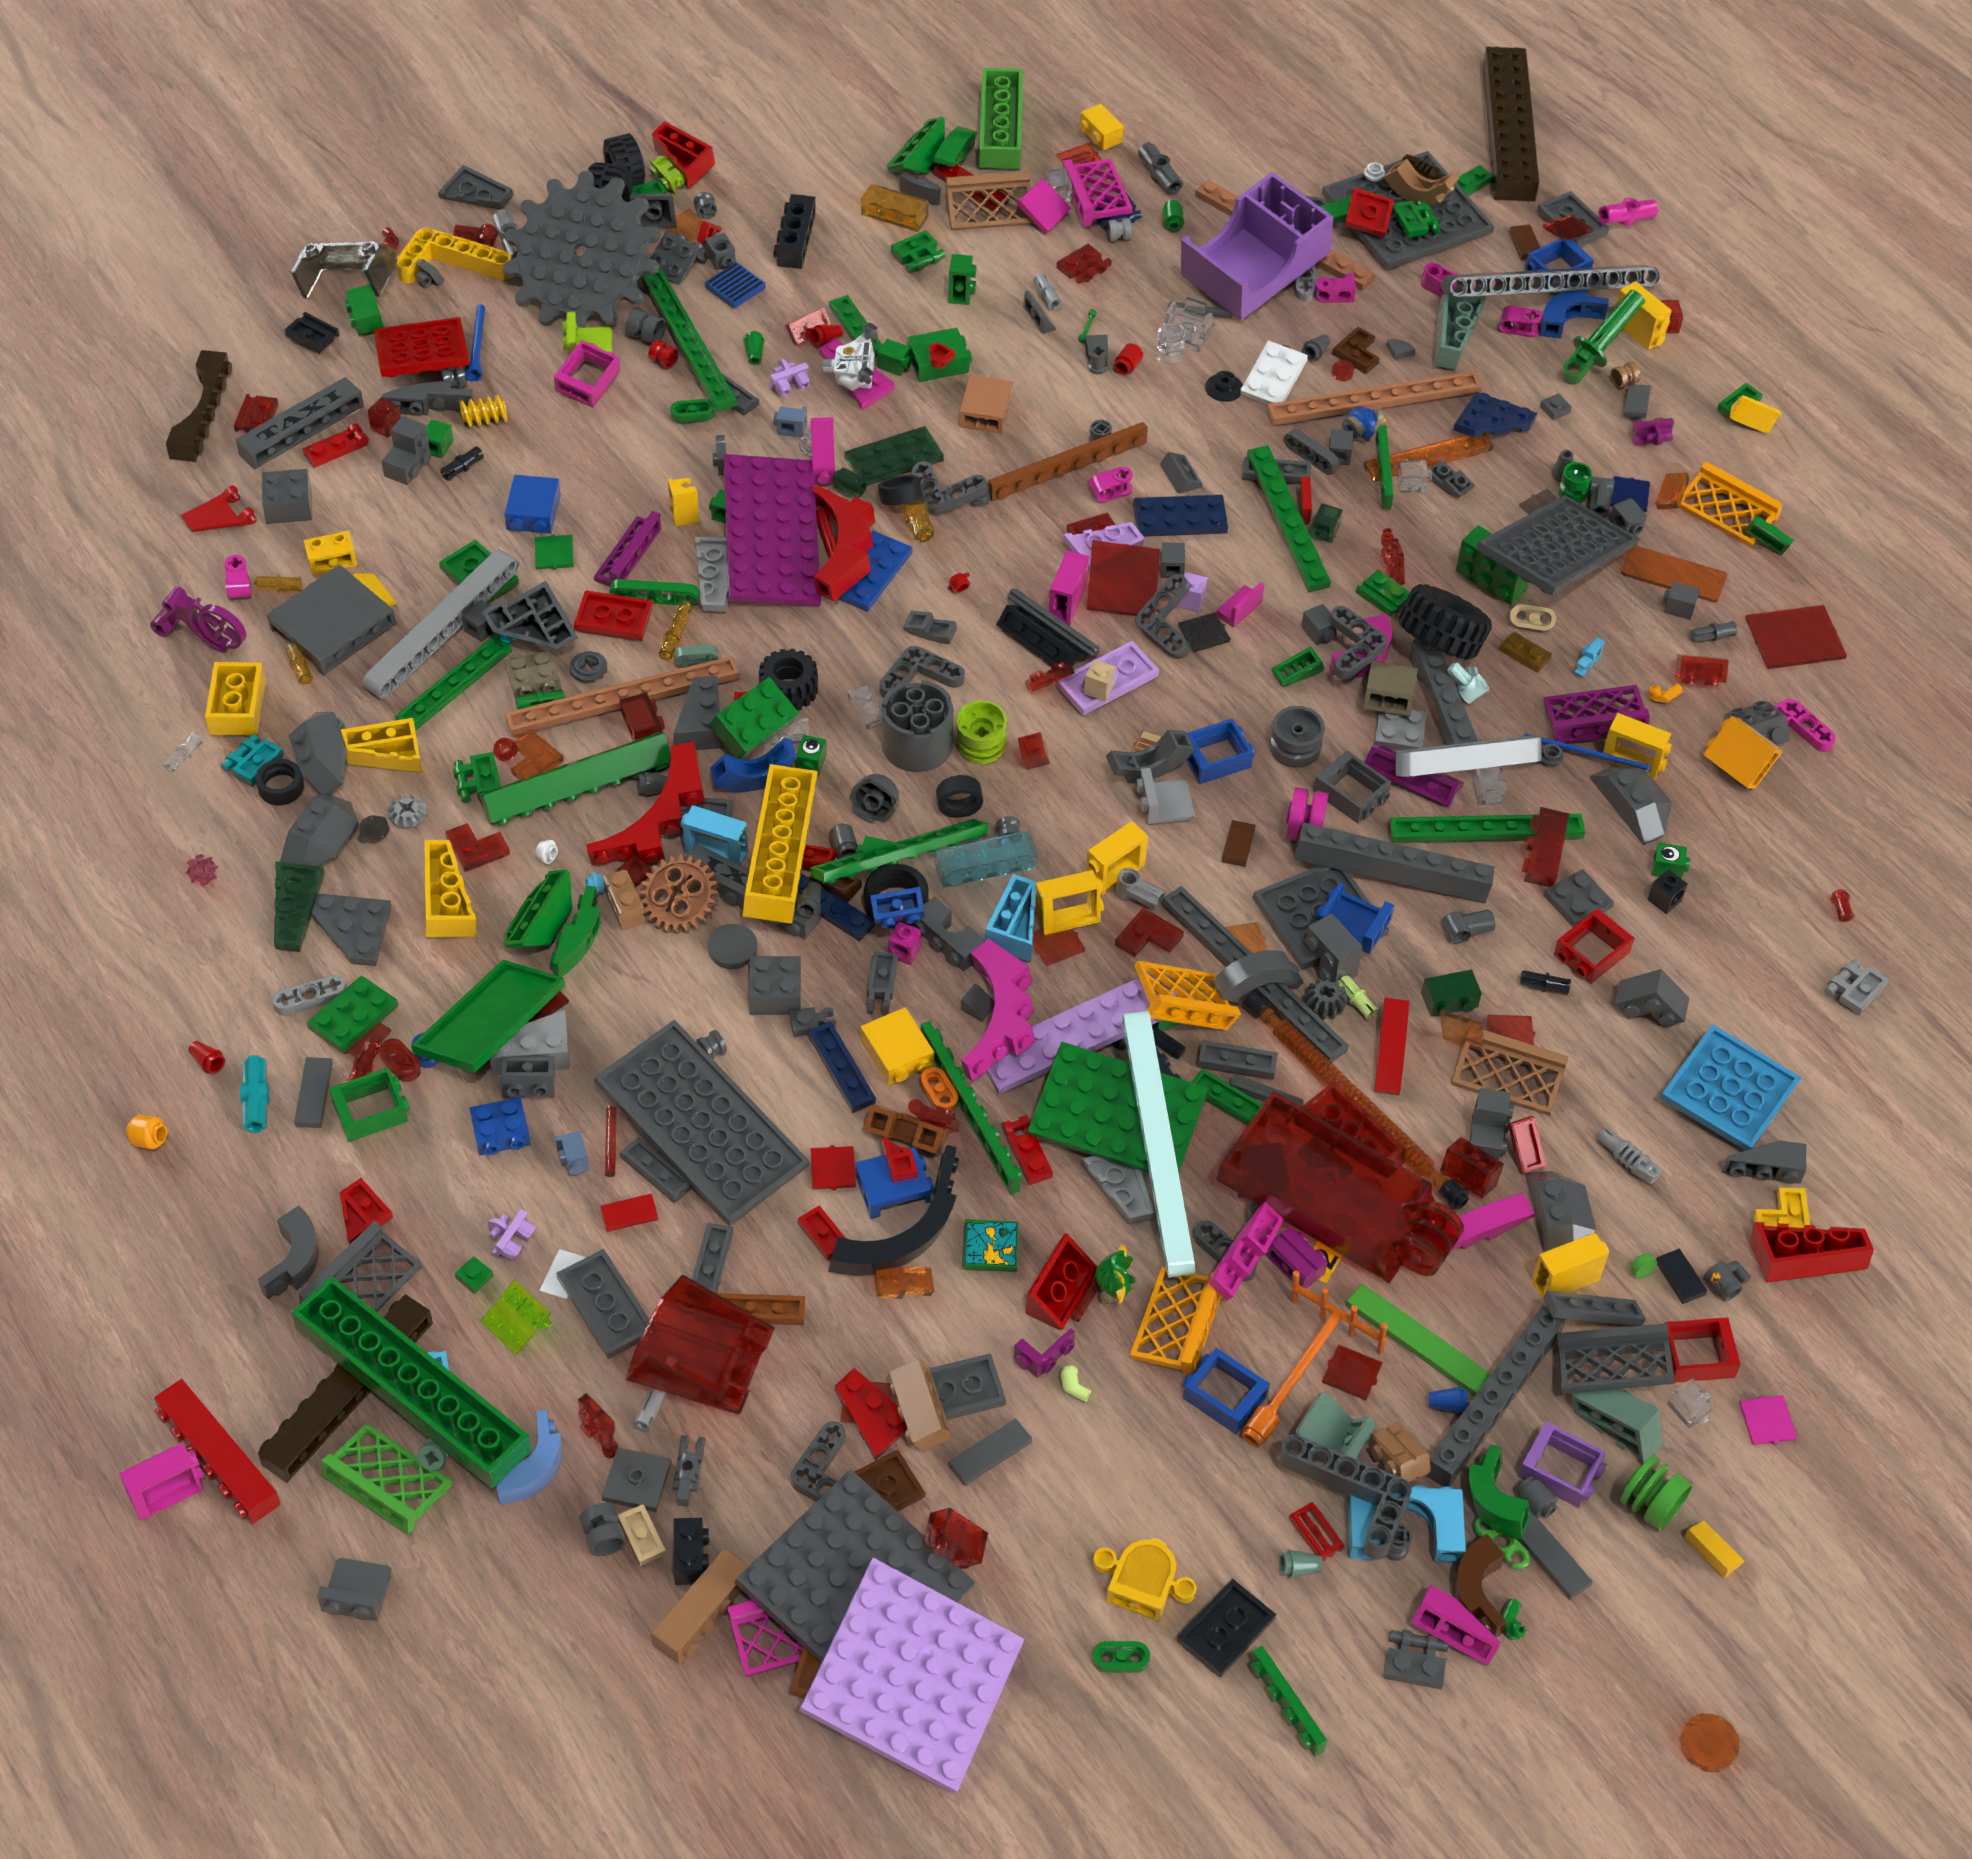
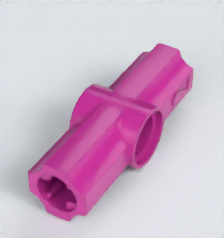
M1629 197L1624 198L1620 204L1600 206L1598 210L1599 221L1602 224L1619 222L1625 226L1632 225L1634 220L1656 217L1658 213L1657 202L1654 199L1637 201Z

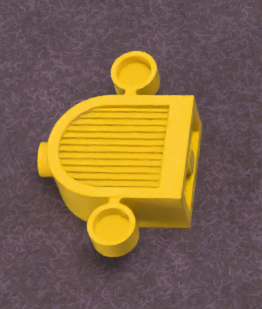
M1160 1539L1139 1540L1130 1544L1123 1551L1120 1560H1116L1114 1551L1109 1548H1100L1094 1554V1568L1100 1573L1110 1572L1114 1574L1107 1590V1603L1159 1622L1170 1595L1174 1596L1181 1603H1189L1196 1596L1197 1586L1192 1579L1182 1577L1174 1581L1176 1561L1170 1549L1166 1547V1543Z

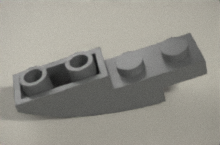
M452 382L414 384L382 394L384 413L428 415L429 409L460 411L459 403L461 400L464 401L466 406H468L469 399H472L474 402L472 389L452 388Z

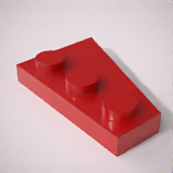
M855 1368L835 1385L838 1397L849 1416L853 1418L862 1439L866 1441L871 1450V1455L876 1461L905 1433V1430H908L906 1422L901 1419L898 1413V1406Z

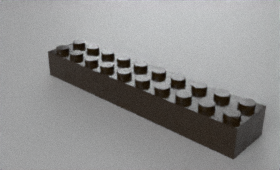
M1486 47L1483 61V76L1491 169L1494 176V200L1535 202L1539 187V174L1526 48Z

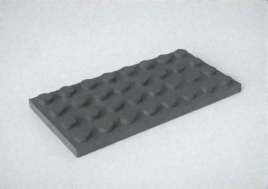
M1564 495L1478 542L1476 550L1483 553L1484 557L1501 564L1505 570L1516 573L1523 581L1539 587L1543 593L1554 595L1636 547L1639 538Z
M675 1019L594 1077V1082L729 1226L793 1179L810 1164L805 1155Z

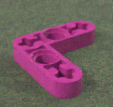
M1786 699L1774 706L1785 714L1787 727L1790 726L1816 750L1827 752L1832 749L1836 738L1835 734L1798 701ZM1807 722L1810 723L1813 727L1805 728L1801 725V723Z

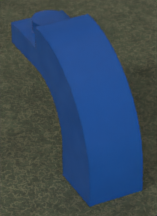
M1587 290L1566 291L1558 294L1547 303L1544 309L1540 336L1561 339L1564 323L1572 318L1583 317L1605 320L1609 298L1587 296Z
M786 737L768 753L759 758L742 760L724 754L710 767L714 786L732 792H750L765 789L770 764L788 767L797 759L792 740Z

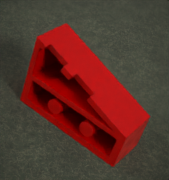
M664 121L652 133L655 152L659 156L667 157L674 168L684 176V185L689 190L715 165L712 146Z

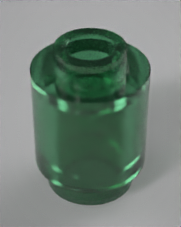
M846 468L837 470L832 479L834 488L853 497L862 496L867 488V480L863 476Z

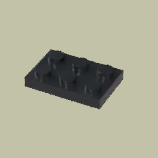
M1232 1578L1177 1637V1642L1221 1678L1276 1619L1277 1614Z

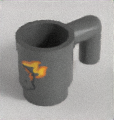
M1721 1261L1712 1266L1704 1274L1703 1279L1719 1296H1722L1725 1301H1729L1736 1297L1743 1289L1738 1283L1737 1277L1742 1283H1746L1751 1276L1739 1262L1732 1261L1726 1264Z

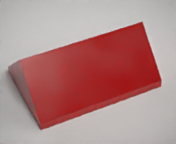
M1068 1233L1063 1234L1026 1297L1025 1314L1058 1330H1063L1093 1280L1097 1265Z

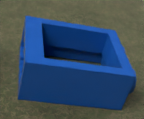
M1565 236L1528 253L1525 270H1549L1545 264L1560 257L1572 267L1570 269L1592 268L1594 259L1569 236ZM1553 276L1550 279V285L1553 283ZM1572 276L1569 278V284L1572 282Z
M1233 718L1187 733L1195 750L1186 759V762L1199 784L1251 768L1252 759L1255 756L1254 748L1250 743H1247L1242 728L1237 726ZM1229 740L1237 755L1209 764L1200 748Z
M1216 1348L1211 1355L1206 1354L1202 1358L1196 1373H1190L1184 1380L1182 1385L1184 1387L1183 1399L1237 1435L1257 1406H1260L1268 1397L1270 1383ZM1215 1366L1250 1389V1392L1234 1411L1198 1387Z

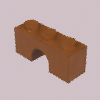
M870 1105L863 1127L865 1131L887 1138L898 1139L935 1154L943 1152L950 1129L880 1105Z

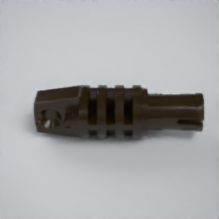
M1407 154L1402 159V161L1408 159L1413 168L1427 179L1437 180L1446 176V174L1440 172L1439 167L1431 163L1429 164V162Z

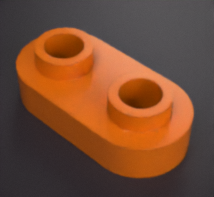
M937 1067L925 1069L921 1074V1087L934 1109L940 1113L954 1111L958 1105V1094L945 1072Z

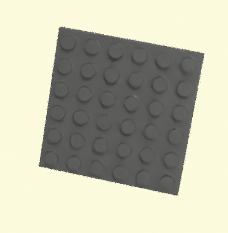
M1429 151L1414 155L1429 162V164L1431 163L1439 167L1440 172L1448 175ZM1402 160L1383 166L1385 174L1394 165L1402 162ZM1364 173L1324 186L1322 189V194L1330 203L1351 197L1354 188L1394 199L1393 205L1407 202L1406 199L1398 195L1389 186L1384 178L1380 181L1372 182L1364 176ZM1455 183V188L1448 193L1441 203L1430 206L1433 216H1436L1440 222L1441 231L1435 234L1428 228V234L1408 238L1392 211L1384 238L1356 229L1352 230L1388 270L1493 233L1494 225L1460 186Z
M850 1469L736 1578L735 1584L822 1663L872 1558L883 1562L957 1603L974 1586L975 1581Z

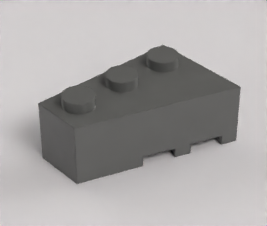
M717 676L693 677L673 733L674 745L694 742L696 750L722 748V740L709 726L715 715L720 712Z

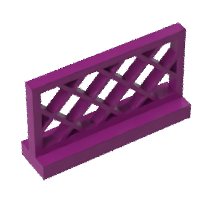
M1637 685L1544 697V705L1553 731V740L1567 744L1605 739L1617 713L1649 725L1650 714L1648 709L1644 707ZM1626 694L1634 695V697L1631 700L1626 699L1622 696ZM1606 697L1610 700L1607 703H1605L1598 699ZM1582 700L1587 702L1584 706L1575 703ZM1618 702L1625 706L1619 709L1613 705ZM1561 704L1564 706L1561 709H1557L1551 705ZM1594 705L1601 709L1595 712L1589 708ZM1571 708L1578 712L1575 715H1571L1566 711Z

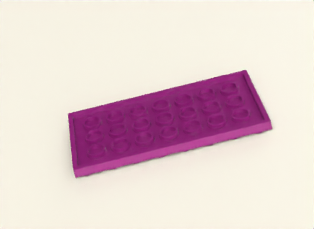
M724 454L728 601L820 607L821 595L817 593L814 575L819 571L816 500L812 494V489L815 488L812 460Z

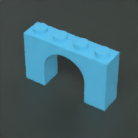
M1421 1485L1412 1486L1407 1510L1420 1515L1430 1526L1433 1539L1434 1562L1460 1563L1466 1552L1462 1490L1452 1487L1435 1489L1426 1488ZM1392 1493L1397 1498L1403 1497L1399 1493ZM1348 1494L1349 1559L1374 1560L1365 1554L1363 1547L1367 1530L1378 1506ZM1372 1540L1373 1543L1381 1545L1380 1540Z

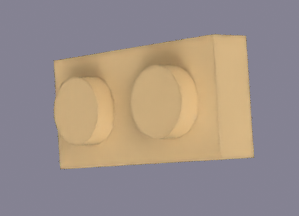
M644 1504L618 1515L619 1523L640 1566L666 1556V1550Z

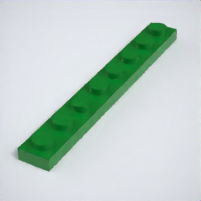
M1269 445L1249 449L1247 457L1308 592L1329 588L1331 585L1329 576Z
M1582 813L1391 817L1389 821L1392 843L1584 838L1585 835Z
M971 819L810 867L811 877L820 880L824 884L836 882V879L841 877H854L857 875V872L864 870L874 871L878 869V866L884 864H897L900 859L917 858L923 852H936L943 846H956L963 840L979 839L980 835L989 833L988 823Z
M930 1021L922 1023L921 1032L934 1051V1063L937 1068L945 1072L957 1092L958 1105L1009 1194L1012 1195L1019 1192L1020 1180H1022L1019 1167L1012 1164L1008 1148L1005 1145H1001L996 1127L994 1125L990 1126L985 1108L978 1105L975 1091L972 1086H967L961 1067H956L951 1049L949 1047L945 1048L940 1030L938 1028L935 1029Z

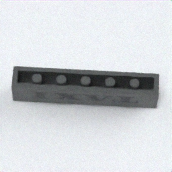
M346 377L342 378L235 439L239 456L254 470L353 412L363 408L361 390Z
M695 843L686 854V861L690 855L694 857L695 862L701 859L704 863L703 866L708 865L711 868L710 872H713L717 877L714 881H717L720 887L715 890L719 892L720 898L731 905H736L743 909L750 869ZM821 904L820 911L811 918L801 916L797 912L795 905L792 924L766 921L773 926L777 925L787 930L793 936H799L806 940L821 920Z

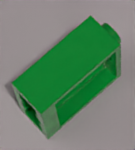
M389 1067L329 1088L332 1103L348 1142L408 1122L406 1111L410 1110L405 1095L400 1096L398 1091H401L402 1088L397 1076L392 1077ZM388 1089L395 1108L353 1121L346 1103Z

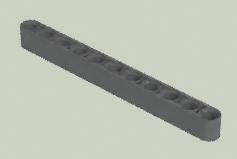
M1630 265L1460 274L1446 276L1441 282V289L1445 294L1465 297L1624 288L1635 281L1642 287L1654 286L1659 282L1660 272L1656 267ZM1591 275V281L1588 282V278ZM1553 276V283L1550 285V279ZM1572 276V282L1569 284V278ZM1534 278V283L1531 286V279ZM1495 279V286L1492 288L1491 285L1493 280ZM1515 279V283L1513 287H1511V281ZM1456 281V288L1455 290H1453L1452 286L1453 283ZM1476 281V286L1472 289V283Z

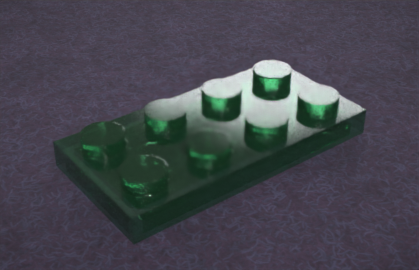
M926 426L844 452L847 463L862 487L911 472L915 464L926 461L930 465L944 461V454Z

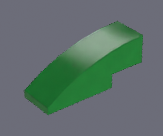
M957 126L945 138L935 154L933 162L953 167L965 160L967 151L974 148L977 131Z

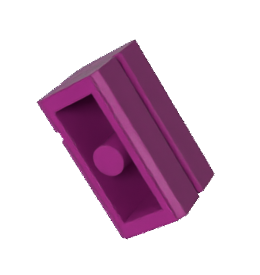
M1288 1227L1279 1236L1275 1237L1266 1253V1256L1291 1280L1293 1272L1299 1271V1285L1306 1289L1326 1272L1328 1262L1324 1253L1319 1249L1314 1250L1308 1244L1306 1236L1302 1232H1296L1292 1227Z

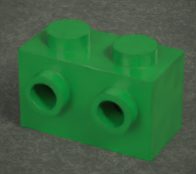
M952 254L949 268L948 303L970 305L971 294H975L976 281H972V278H976L977 265H973V256Z
M371 284L346 290L348 299L344 300L347 312L353 313L349 315L352 328L357 327L359 335L374 332L375 328H383L384 325Z

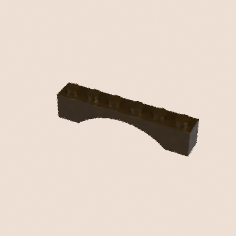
M201 350L195 366L199 382L203 386L202 396L192 413L171 428L166 441L169 459L196 462L199 453H202L203 441L209 435L210 422L214 421L216 406L220 405L221 393L226 389V379L232 373V363L229 362L226 352Z

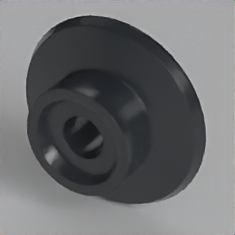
M1220 371L1216 375L1211 376L1205 383L1206 393L1217 401H1234L1241 396L1243 384L1232 372Z

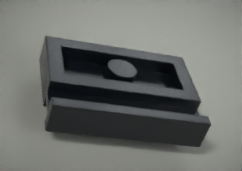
M304 312L301 318L298 317L284 329L287 337L318 353L325 349L335 336H339L338 328L307 312Z

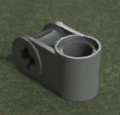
M1107 335L1085 336V352L1089 371L1094 374L1106 372L1108 368Z

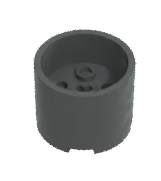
M922 680V683L906 685L904 682L890 689L882 701V750L889 762L896 767L911 772H924L939 767L949 758L953 748L954 709L951 696L945 689L935 683Z

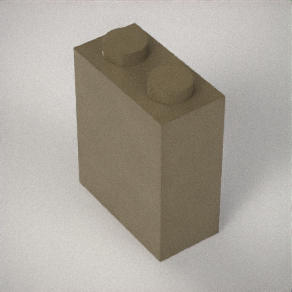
M1372 661L1363 709L1410 716L1418 668Z

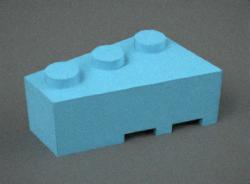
M1013 874L985 929V941L990 939L1014 957L1031 962L1036 881Z

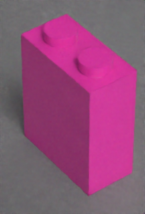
M1067 550L1050 588L1049 612L1070 626L1087 587L1089 556Z

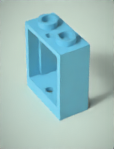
M692 805L688 814L685 813L681 820V827L683 828L682 842L684 843L686 854L697 843L739 865L743 864L748 854L747 822ZM698 832L728 841V844L699 835Z

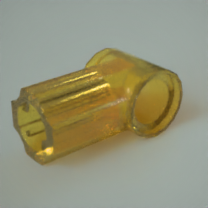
M926 499L903 504L904 519L906 523L910 524L915 540H919L921 543L929 541L934 536V530L929 519V508Z

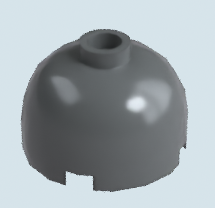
M881 774L864 776L854 785L849 795L850 799L852 798L853 811L861 819L869 823H875V820L882 821V823L886 822L893 816L899 803V791L895 783L890 778Z

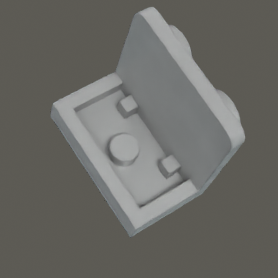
M1151 768L1141 769L1140 779H1136L1137 792L1141 793V810L1145 812L1147 824L1192 820L1194 818L1195 812L1186 780L1154 782Z

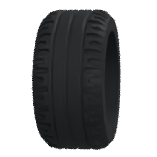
M903 864L885 865L874 870L864 885V907L868 916L874 919L870 895L879 894L889 888L910 889L920 887L923 905L929 901V888L925 877L917 869Z

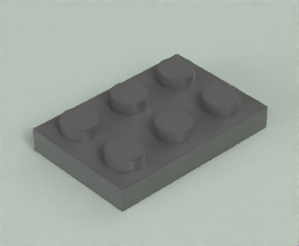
M1572 191L1538 205L1537 212L1563 237L1569 236L1578 246L1604 236L1609 232V226L1602 224L1599 221V217Z
M991 1353L929 1368L946 1420L1006 1405V1398Z

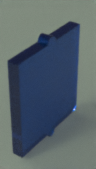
M1613 476L1614 488L1610 507L1632 498L1644 512H1647L1650 481L1637 480L1633 477Z

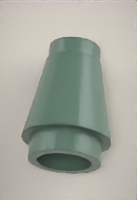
M1287 1550L1286 1553L1280 1554L1279 1570L1282 1576L1294 1578L1322 1572L1323 1560L1321 1555Z

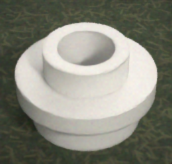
M1373 162L1365 168L1364 176L1368 180L1376 182L1383 179L1385 171L1381 164Z
M553 840L541 841L538 844L536 857L542 863L550 864L557 857L558 849Z

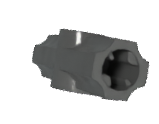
M1150 142L1144 143L1138 149V155L1151 171V179L1159 182L1165 191L1171 195L1178 193L1183 187V181L1170 166V158L1167 155L1161 154L1156 146Z

